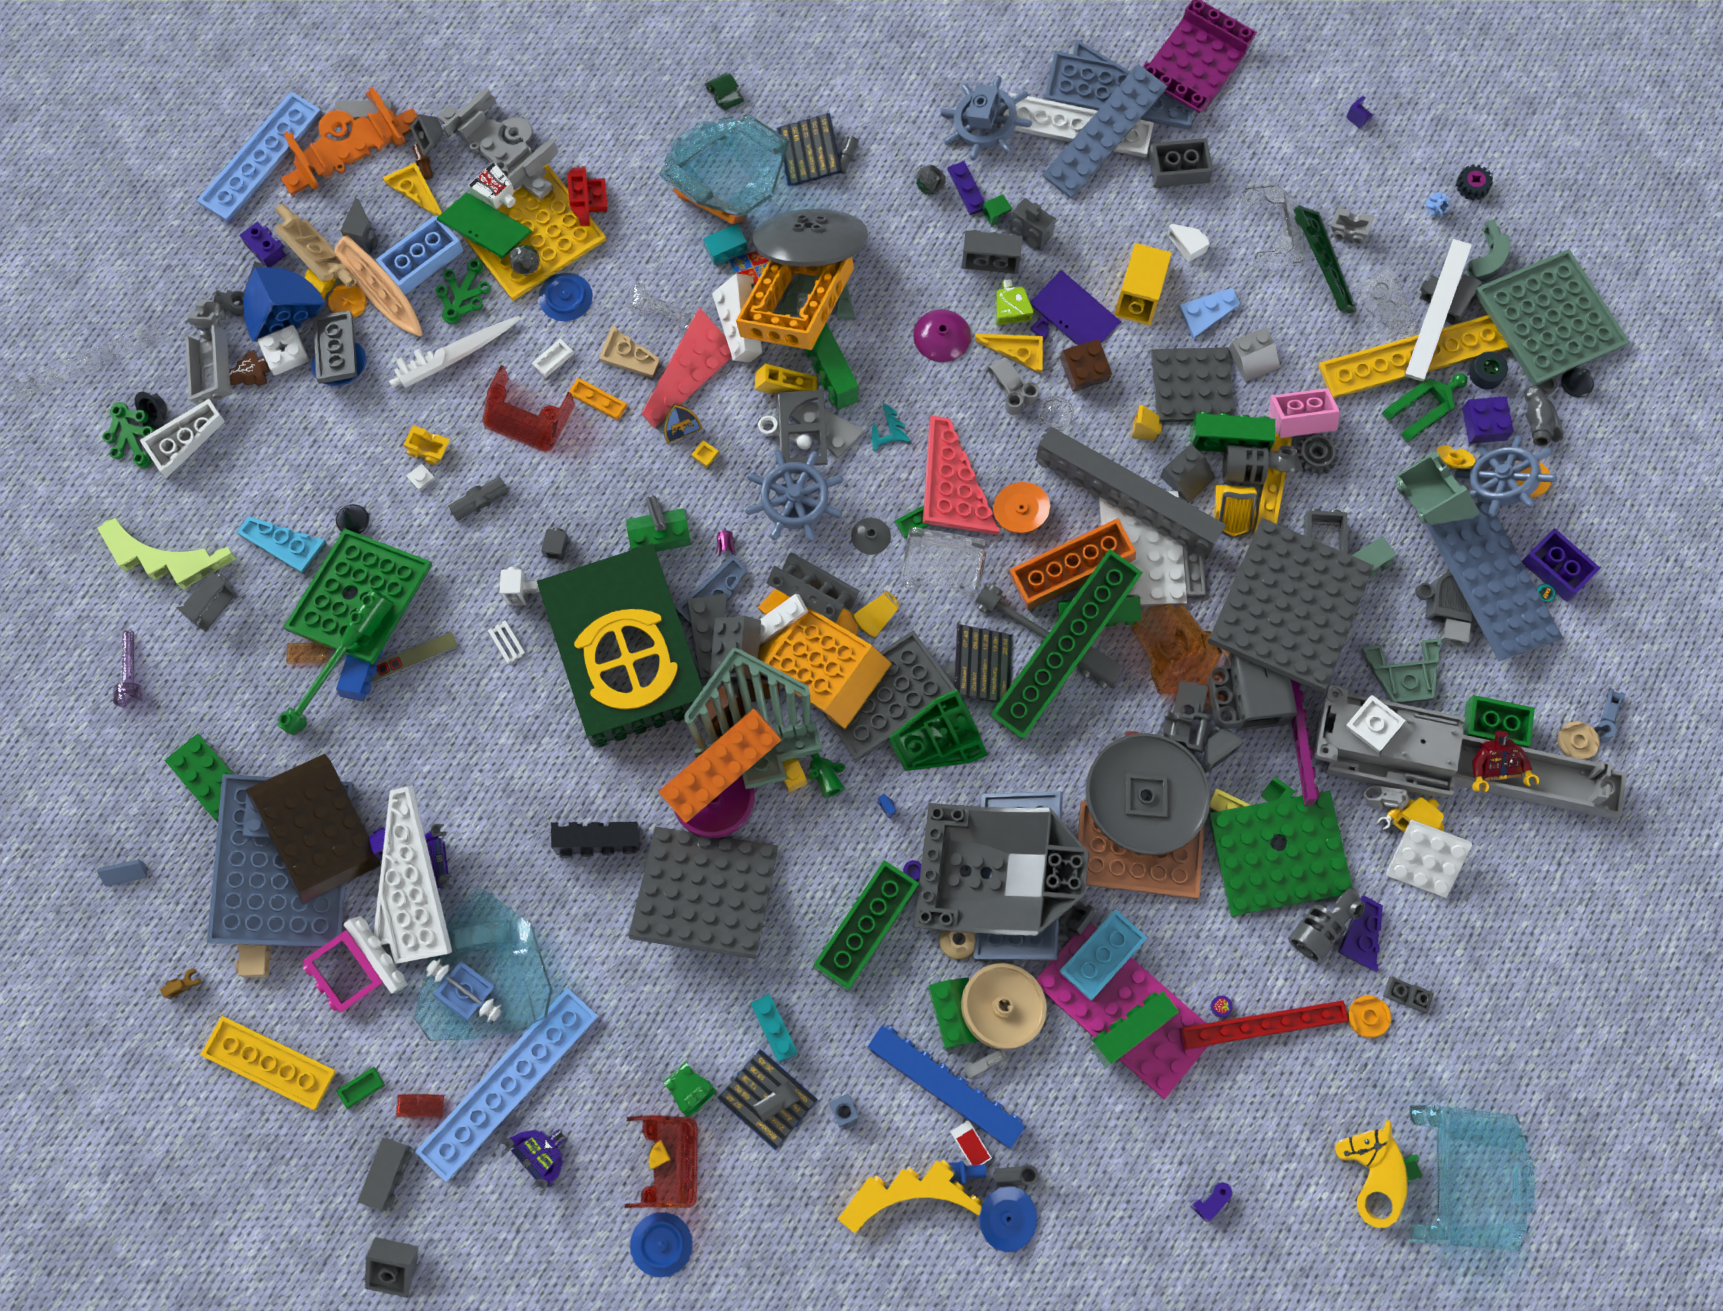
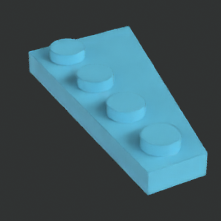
M249 516L237 531L241 537L304 574L327 543L324 539H317L308 534L291 531L288 528L278 527L272 523Z

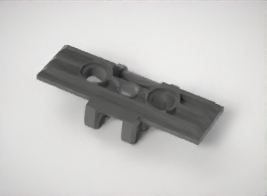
M1180 680L1173 713L1165 710V722L1163 732L1160 735L1180 743L1193 755L1194 751L1204 753L1205 748L1203 745L1208 721H1211L1212 717L1203 714L1208 686ZM1185 706H1191L1194 709V713L1187 715L1182 713V709ZM1193 719L1200 720L1195 745L1188 743Z

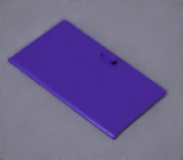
M1059 270L1053 279L1030 302L1034 309L1076 345L1100 339L1102 343L1122 323L1062 270Z

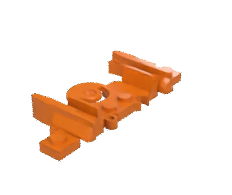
M369 87V92L365 93L366 97L373 103L378 112L373 114L367 113L368 118L363 116L354 120L349 113L341 110L326 113L319 122L321 139L316 141L314 146L310 143V147L303 152L295 141L293 133L286 131L284 136L295 156L293 163L297 169L281 178L290 195L292 196L309 186L313 190L319 189L320 187L312 174L314 171L318 175H323L324 178L333 174L334 169L338 173H344L346 170L344 164L350 165L365 156L371 157L369 150L373 147L377 148L380 152L383 146L392 141L396 146L405 144L406 140L403 134L411 132L410 125L418 116L414 109L411 108L396 116L393 110H387L377 91L373 87ZM350 123L351 132L346 139L335 141L327 136L330 133L336 138L343 137L348 130L346 124ZM337 127L342 128L340 132L335 131Z

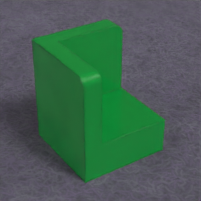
M1004 194L983 203L982 212L992 227L998 224L999 217L1010 212L1012 207Z
M1274 777L1262 792L1261 797L1267 802L1291 798L1295 791L1277 777Z
M1418 1154L1403 1158L1406 1166L1407 1182L1409 1183L1411 1180L1421 1177L1422 1173L1416 1162L1419 1159Z

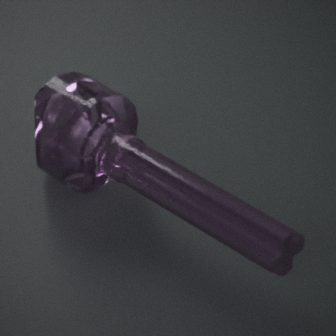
M132 630L123 631L122 682L113 687V703L119 707H126L129 703L136 700L143 701V688L141 685L136 684L134 679V631Z

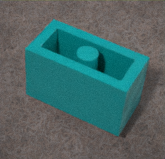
M738 224L703 238L704 247L714 265L717 263L724 264L729 258L742 256L748 250L747 240Z

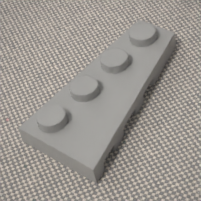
M810 401L806 402L792 413L791 418L798 424L819 423V406ZM825 410L827 449L839 458L865 433V430ZM820 432L810 433L820 442Z

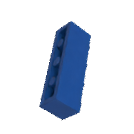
M383 649L378 656L379 659L382 657ZM347 655L336 687L340 697L358 701L365 700L366 695H369L371 690V678L377 672V665L375 664L378 658L371 665Z

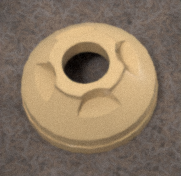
M942 930L939 938L941 950L951 959H966L974 953L975 933ZM954 934H963L965 936L964 944L956 945L953 942Z

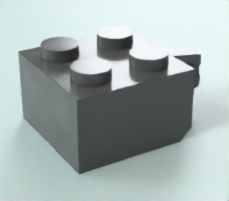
M1023 198L1012 212L1009 230L1012 234L1023 236V240L1026 241L1029 247L1041 250L1053 235L1056 218L1042 210L1041 206L1036 202L1033 204L1027 198Z

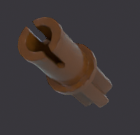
M415 144L412 149L417 159L416 165L420 167L425 180L432 179L431 160L429 157L423 156L419 145Z

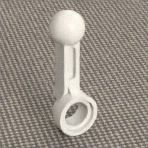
M772 416L761 418L758 423L759 431L765 436L779 437L777 420ZM766 424L774 425L773 429L769 431L763 428ZM789 434V442L797 444L802 450H806L812 445V439L807 434Z

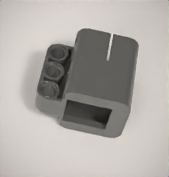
M1230 653L1228 660L1224 662V666L1214 668L1208 676L1207 685L1214 722L1220 729L1236 728L1237 731L1285 726L1291 723L1298 714L1290 678ZM1213 676H1220L1222 682L1215 681ZM1217 695H1223L1226 701H1219ZM1221 715H1227L1230 721H1223Z

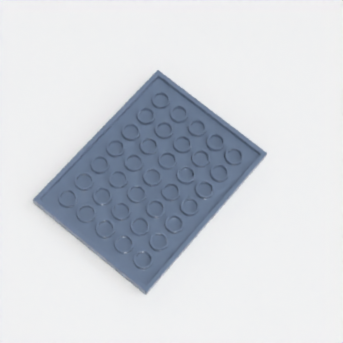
M222 775L207 944L321 948L342 933L345 884L302 904L270 838L242 837L246 789L272 777ZM341 781L351 800L353 782ZM341 942L338 943V944H337L336 946H334L333 948H339V949H340V947H341Z

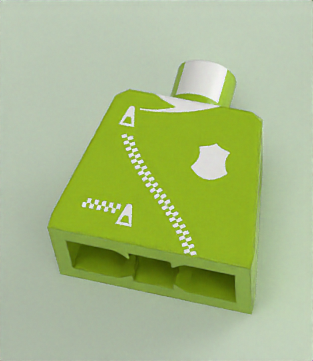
M1004 280L1002 282L1003 289H999L996 292V326L1032 321L1033 309L1024 287H1014L1013 280Z

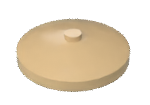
M997 963L979 970L966 984L961 1000L963 1019L970 1032L980 1042L995 1049L1011 1050L1026 1045L1040 1032L1046 1018V999L1041 986L1029 972L1012 964Z

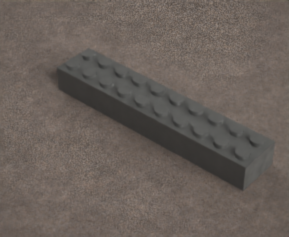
M1052 426L1038 446L1035 461L1040 466L1055 471V474L1061 478L1071 480L1077 487L1087 489L1091 495L1103 498L1110 506H1117L1128 516H1134L1140 519L1144 525L1156 528L1160 534L1175 539L1179 545L1193 549L1194 553L1199 556H1209L1226 525Z

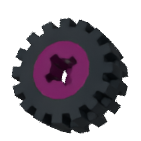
M1472 164L1470 167H1465L1457 178V191H1461L1460 195H1465L1466 199H1469V197L1471 200L1484 198L1493 185V176H1490L1491 172L1486 171V167L1481 168V165L1475 167V164Z

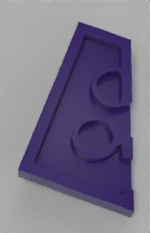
M1361 896V901L1365 903V910L1360 918L1351 919L1337 953L1374 972H1378L1377 953H1379L1380 949L1378 940L1379 931H1381L1383 905L1366 896Z

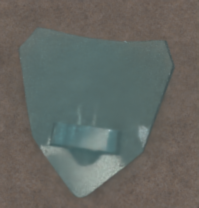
M483 889L475 890L446 927L452 952L429 957L426 969L433 960L437 962L441 959L440 965L443 967L449 965L448 973L450 974L462 961L495 986L485 1001L494 999L493 1005L496 1007L502 1005L500 1008L502 1013L495 1022L491 1020L488 1023L486 1015L479 1016L480 1009L478 1008L466 1022L433 997L434 992L444 981L435 983V977L433 975L427 977L428 971L425 970L414 1020L429 1041L467 1040L501 1035L523 1029L547 1018L553 990L533 926Z

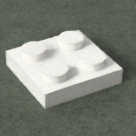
M1371 695L1345 728L1379 753L1406 720Z

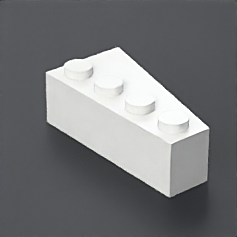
M736 273L715 290L712 295L733 360L748 363L762 354L761 341L740 337L736 319L752 292L751 284L754 281L752 276Z
M208 399L142 438L140 442L159 471L167 478L225 420L211 400Z

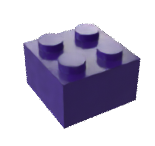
M1507 396L1469 399L1462 407L1469 444L1507 441L1514 433Z

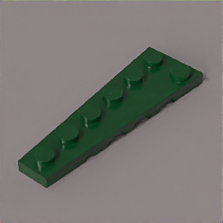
M1300 205L1293 209L1296 215L1294 219L1301 226L1336 300L1337 308L1345 313H1353L1356 311L1355 304L1319 212Z

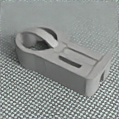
M1374 785L1367 788L1364 792L1366 802L1371 807L1383 808L1384 806L1404 810L1409 801L1407 791L1402 789ZM1372 794H1381L1378 798H1369Z
M998 1050L965 1068L964 1071L969 1079H979L985 1074L986 1070L1006 1060L1008 1057L1004 1050ZM984 1072L980 1077L973 1078L977 1076V1074L979 1075L980 1073Z

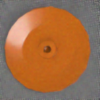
M1018 482L1008 485L999 492L994 501L993 511L996 521L1002 528L1013 533L1023 534L1032 532L1044 524L1049 517L1050 502L1048 495L1039 486L1028 482Z

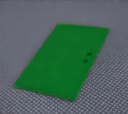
M467 192L437 217V221L502 259L532 233V230Z

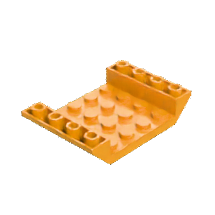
M806 606L809 612L762 645L758 652V659L807 685L810 691V704L826 713L829 720L846 729L892 663L871 644ZM794 692L795 695L802 698V695Z

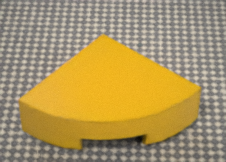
M662 1140L658 1141L651 1149L649 1155L650 1170L671 1160Z

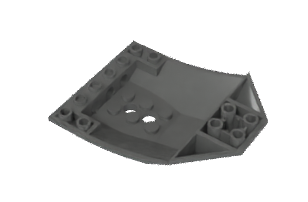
M929 803L914 927L981 934L1039 935L1085 897L1089 852L1051 808H1003ZM966 866L971 867V875L969 877H962V868ZM988 867L992 869L993 873L989 879L981 877L983 868Z

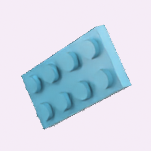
M1115 909L1059 973L1092 1001L1148 937Z

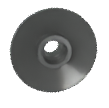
M865 518L853 527L851 539L857 550L864 554L874 555L887 548L890 543L891 533L888 526L882 520ZM872 531L875 535L869 536L867 533Z

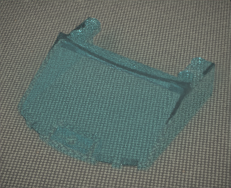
M1438 1105L1410 1106V1120L1412 1124L1437 1128V1225L1420 1223L1412 1225L1410 1229V1242L1520 1251L1523 1246L1521 1243L1523 1234L1528 1233L1530 1227L1526 1225L1527 1212L1533 1213L1535 1184L1532 1157L1527 1156L1525 1143L1528 1141L1526 1135L1521 1134L1518 1126L1521 1122L1518 1116Z

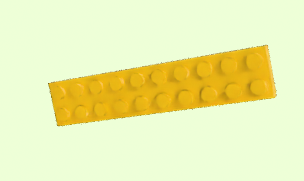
M1489 315L1442 328L1427 372L1476 359L1478 355L1484 352L1498 353L1510 348ZM1419 335L1320 362L1318 365L1319 370L1333 399L1409 378L1405 376Z

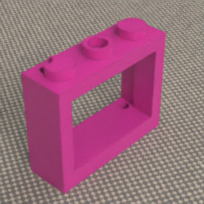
M345 930L303 960L305 965L302 967L308 976H314L317 981L315 983L317 989L322 994L326 993L329 997L328 1004L334 1011L338 1010L339 1013L383 983L348 930ZM341 941H344L372 981L371 984L344 1003H342L313 962Z

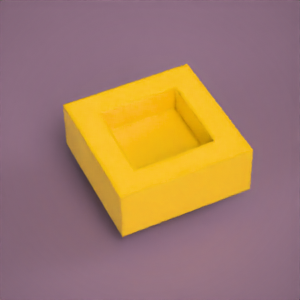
M703 440L691 456L694 460L708 468L719 455V451Z

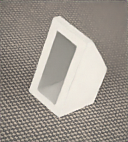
M1171 224L1168 228V237L1188 263L1207 252L1210 244L1209 240L1199 229Z

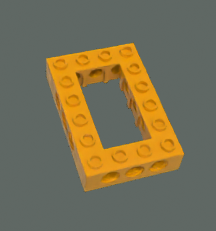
M852 257L828 265L809 267L783 265L769 260L736 319L740 337L812 350L854 270ZM794 273L819 277L818 281H815L813 291L807 296L808 300L805 306L800 309V318L790 317L787 314L785 316L773 314Z

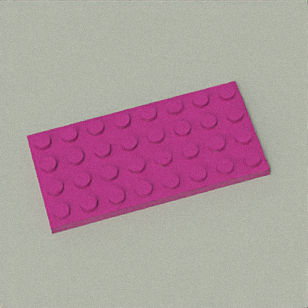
M1090 923L1080 936L1075 934L1057 955V960H1052L1036 980L1041 986L1043 993L1093 1037H1096L1104 1030L1107 1033L1110 1032L1109 1026L1121 1017L1124 1020L1128 1017L1125 1014L1136 1005L1144 1006L1142 1001L1156 991L1159 994L1164 991L1179 1010V1013L1121 1056L1119 1060L1161 1098L1165 1099L1208 1047L1184 1050L1180 1028L1206 1024V1022L1131 957L1092 1001L1084 996L1059 971L1098 929Z

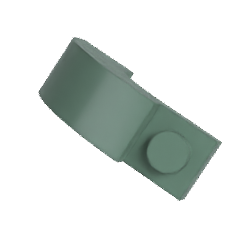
M1495 219L1487 221L1482 229L1489 246V254L1482 258L1470 260L1466 266L1468 276L1475 277L1481 282L1492 278L1500 270L1510 250L1508 234L1501 236L1500 227L1497 226Z

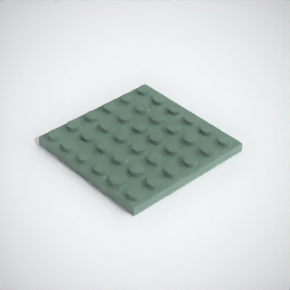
M1570 249L1476 288L1475 294L1533 385H1539L1623 348L1630 343Z

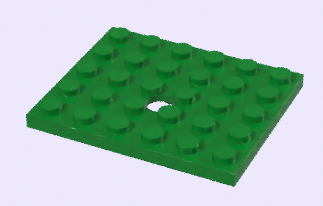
M344 528L283 628L290 633L336 651L348 626L350 614L360 606L364 595L368 594L371 589L376 590L394 604L371 636L363 634L344 653L373 665L431 569L432 563L421 557ZM353 587L358 590L355 598L350 600L343 598L345 590H350Z
M1331 791L1319 792V798H1317L1313 806H1304L1303 796L1208 813L1230 916L1340 896L1352 888ZM1275 835H1282L1286 839V847L1282 851H1277L1271 845V839Z

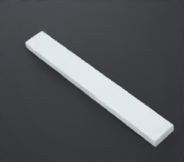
M1455 239L1451 243L1406 370V377L1424 382L1472 244Z

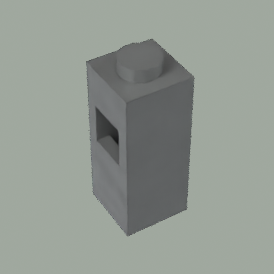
M1463 275L1457 285L1445 320L1446 322L1455 325L1462 321L1477 297L1475 294L1476 288L1481 286V281L1475 277Z

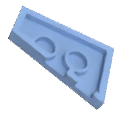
M1233 288L1180 304L1179 309L1194 340L1205 330L1212 327L1213 324L1239 307L1240 303Z

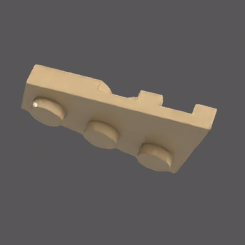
M613 325L599 356V362L653 379L660 364V359L643 346L636 344L629 336L619 332Z

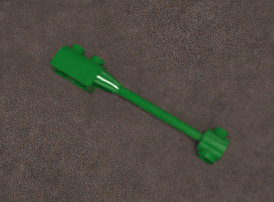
M373 589L362 597L360 606L350 614V620L341 639V644L296 709L289 707L285 713L280 715L277 725L282 730L295 736L298 731H302L306 727L307 718L302 714L345 651L363 634L371 636L394 604L391 600Z

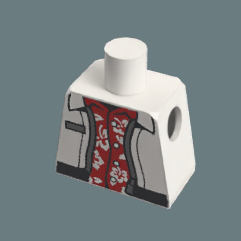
M494 162L468 185L472 196L495 209H498L502 204L511 208L516 202V199L511 196L514 193L512 183Z

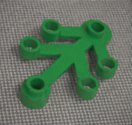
M472 259L468 262V273L460 289L455 280L456 275L452 269L444 271V279L449 283L455 296L452 305L447 297L448 290L444 285H439L435 289L445 308L442 312L443 320L448 324L459 322L461 316L466 313L481 310L483 308L482 300L476 296L488 294L491 291L487 281H482L477 288L469 290L475 275L483 272L482 262L478 259ZM483 286H487V289H485V290H483V289H481V288H482ZM445 290L444 293H442V294L439 293V291ZM473 298L470 302L471 304L461 307L462 302ZM454 312V315L449 316V313Z
M116 402L110 409L112 422L109 431H105L102 436L105 442L114 443L117 440L116 433L118 427L121 425L122 429L117 445L110 450V456L114 459L123 458L124 448L128 440L134 453V464L143 469L148 468L152 463V459L149 454L142 452L135 434L146 437L149 430L151 434L155 429L149 426L143 428L131 425L128 421V418H131L140 423H146L148 414L142 410L131 411L125 403Z

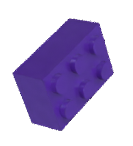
M1555 528L1522 560V563L1545 584L1550 585L1566 602L1600 569L1596 563Z

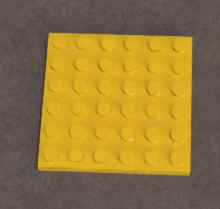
M548 164L543 166L546 170V174L543 177L553 185L554 189L542 200L537 199L522 186L520 189L514 190V193L511 195L516 199L515 204L511 208L502 204L497 209L532 230V233L517 246L527 244L533 246L538 252L540 262L536 271L527 276L516 273L512 269L509 260L510 253L502 259L461 235L512 301H515L607 240L604 233L591 217L590 226H580L577 216L569 207L567 187Z

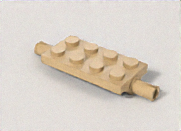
M280 204L276 207L275 212L285 222L276 225L274 231L321 281L339 278L347 288L353 287L357 280L347 271V267L335 255V249L307 220H301L297 214L294 215L285 204Z

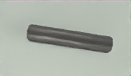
M654 495L648 496L646 498L647 506L655 529L658 532L664 531L666 525L657 498Z

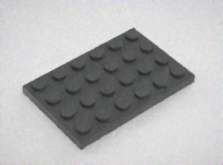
M914 630L880 651L892 665L846 729L829 720L826 713L822 712L856 762L888 742L889 737L937 697L956 690Z

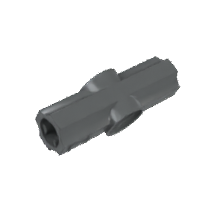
M499 476L483 486L472 487L467 491L466 496L451 503L448 507L455 519L459 521L475 511L480 512V509L485 506L489 507L492 501L509 491Z

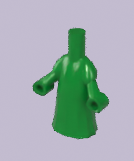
M819 753L811 754V772L808 777L811 780L817 779L823 797H833L845 790L844 785L833 771L835 769L837 773H841L845 769V765L843 763H833L829 759L820 757Z

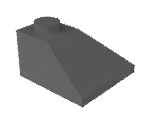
M1225 728L1221 731L1216 729L1207 736L1209 739L1205 743L1202 768L1205 774L1237 752L1244 743L1242 739Z

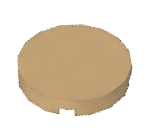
M1574 721L1563 726L1558 733V746L1565 756L1588 760L1597 753L1600 740L1592 726L1581 721Z

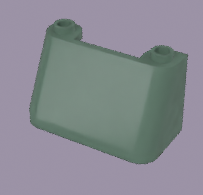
M1437 451L1394 476L1398 482L1395 484L1400 494L1405 493L1419 512L1417 516L1422 524L1427 523L1430 526L1472 519L1480 514L1467 488L1464 485H1459L1451 475L1448 467L1444 466Z

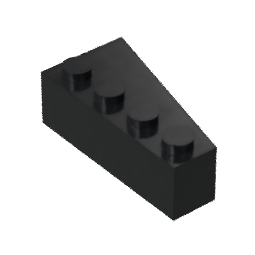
M551 822V848L556 855H560V858H572L573 854L591 857L593 853L600 852L604 856L614 855L616 851H623V854H634L635 850H640L638 822H609L608 826H604V823L590 822L587 826L578 824V822H569L566 826H558V822Z

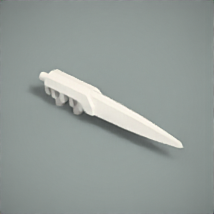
M514 317L475 332L444 348L436 350L435 354L430 351L424 357L421 349H417L413 352L417 361L414 362L412 360L409 365L405 363L402 357L398 358L396 362L400 369H394L397 377L389 381L392 388L400 384L407 388L443 370L498 337L517 323L520 317Z

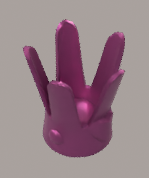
M724 528V531L717 533L718 544L715 554H717L719 548V557L722 550H727V546L732 555L736 553L732 541L733 532L727 531Z

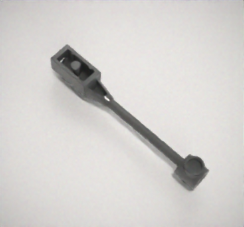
M991 583L988 586H984L975 601L978 604L977 609L985 614L988 611L993 613L995 609H998L1045 639L1049 633L1048 631L1001 602L1003 598V591ZM1092 646L1077 665L1080 668V674L1088 679L1090 676L1098 679L1096 684L1104 689H1107L1108 686L1112 688L1125 669L1124 666Z

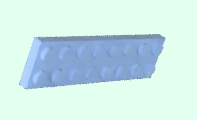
M290 92L197 199L199 205L229 223L291 151L284 133L286 131L288 133L292 132L295 141L298 143L322 115L321 110L295 93Z

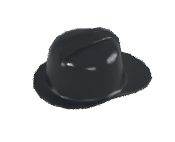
M144 391L138 392L134 399L137 411L142 410L148 414L147 422L142 423L143 427L149 426L156 431L164 426L163 420L167 413V405L158 394L150 395Z

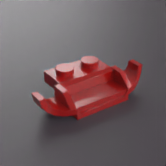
M585 166L573 167L567 174L569 207L577 216L580 226H590L589 212H608L605 179H586Z

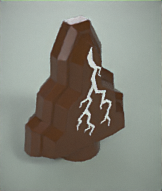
M255 350L246 353L243 359L237 361L236 367L229 370L230 385L235 386L243 383L247 386L252 384L261 386L267 384L265 373L270 372L265 358H258Z

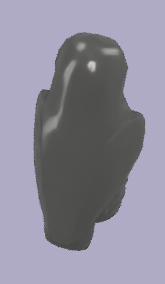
M1537 385L1526 388L1524 390L1527 403L1525 416L1531 427L1533 443L1537 446H1546L1550 443V438L1553 442L1560 441L1564 437V433L1554 405Z

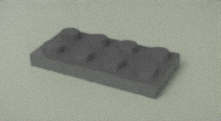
M351 310L312 317L316 378L318 383L358 377Z

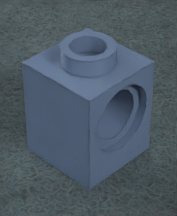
M849 1093L829 1102L839 1128L844 1126L846 1130L857 1125L856 1120L859 1119V1116ZM848 1107L851 1110L850 1117L847 1119L841 1118L838 1114L839 1109Z

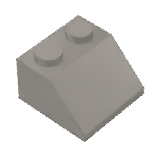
M1266 327L1231 342L1229 354L1245 382L1280 368L1275 342Z

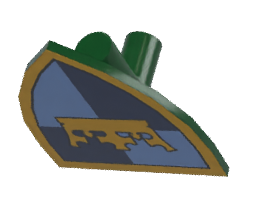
M673 404L665 418L663 431L666 443L669 444L703 428L699 418L692 410Z

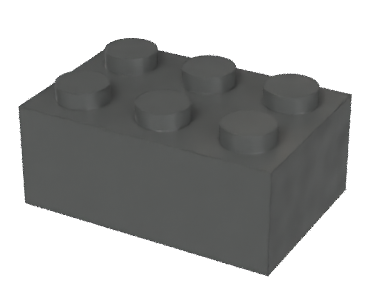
M1207 138L1151 144L1148 156L1154 188L1210 182L1213 167Z
M966 230L961 268L1018 274L1023 236Z
M748 616L715 618L709 678L714 675L732 648L736 647L758 659L761 620ZM742 664L746 681H752L750 667ZM733 666L729 672L731 682H738L735 667Z

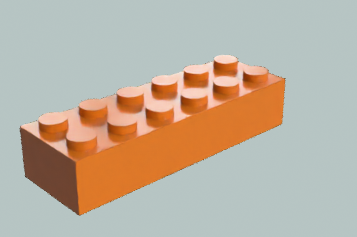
M1117 518L1009 569L1010 578L1027 611L1084 585L1109 549L1129 563L1136 560V550Z
M754 708L658 792L686 824L776 746L782 738L758 710Z

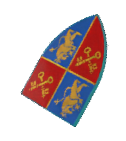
M757 251L729 259L735 274L753 277L754 283L751 284V287H755L769 261Z

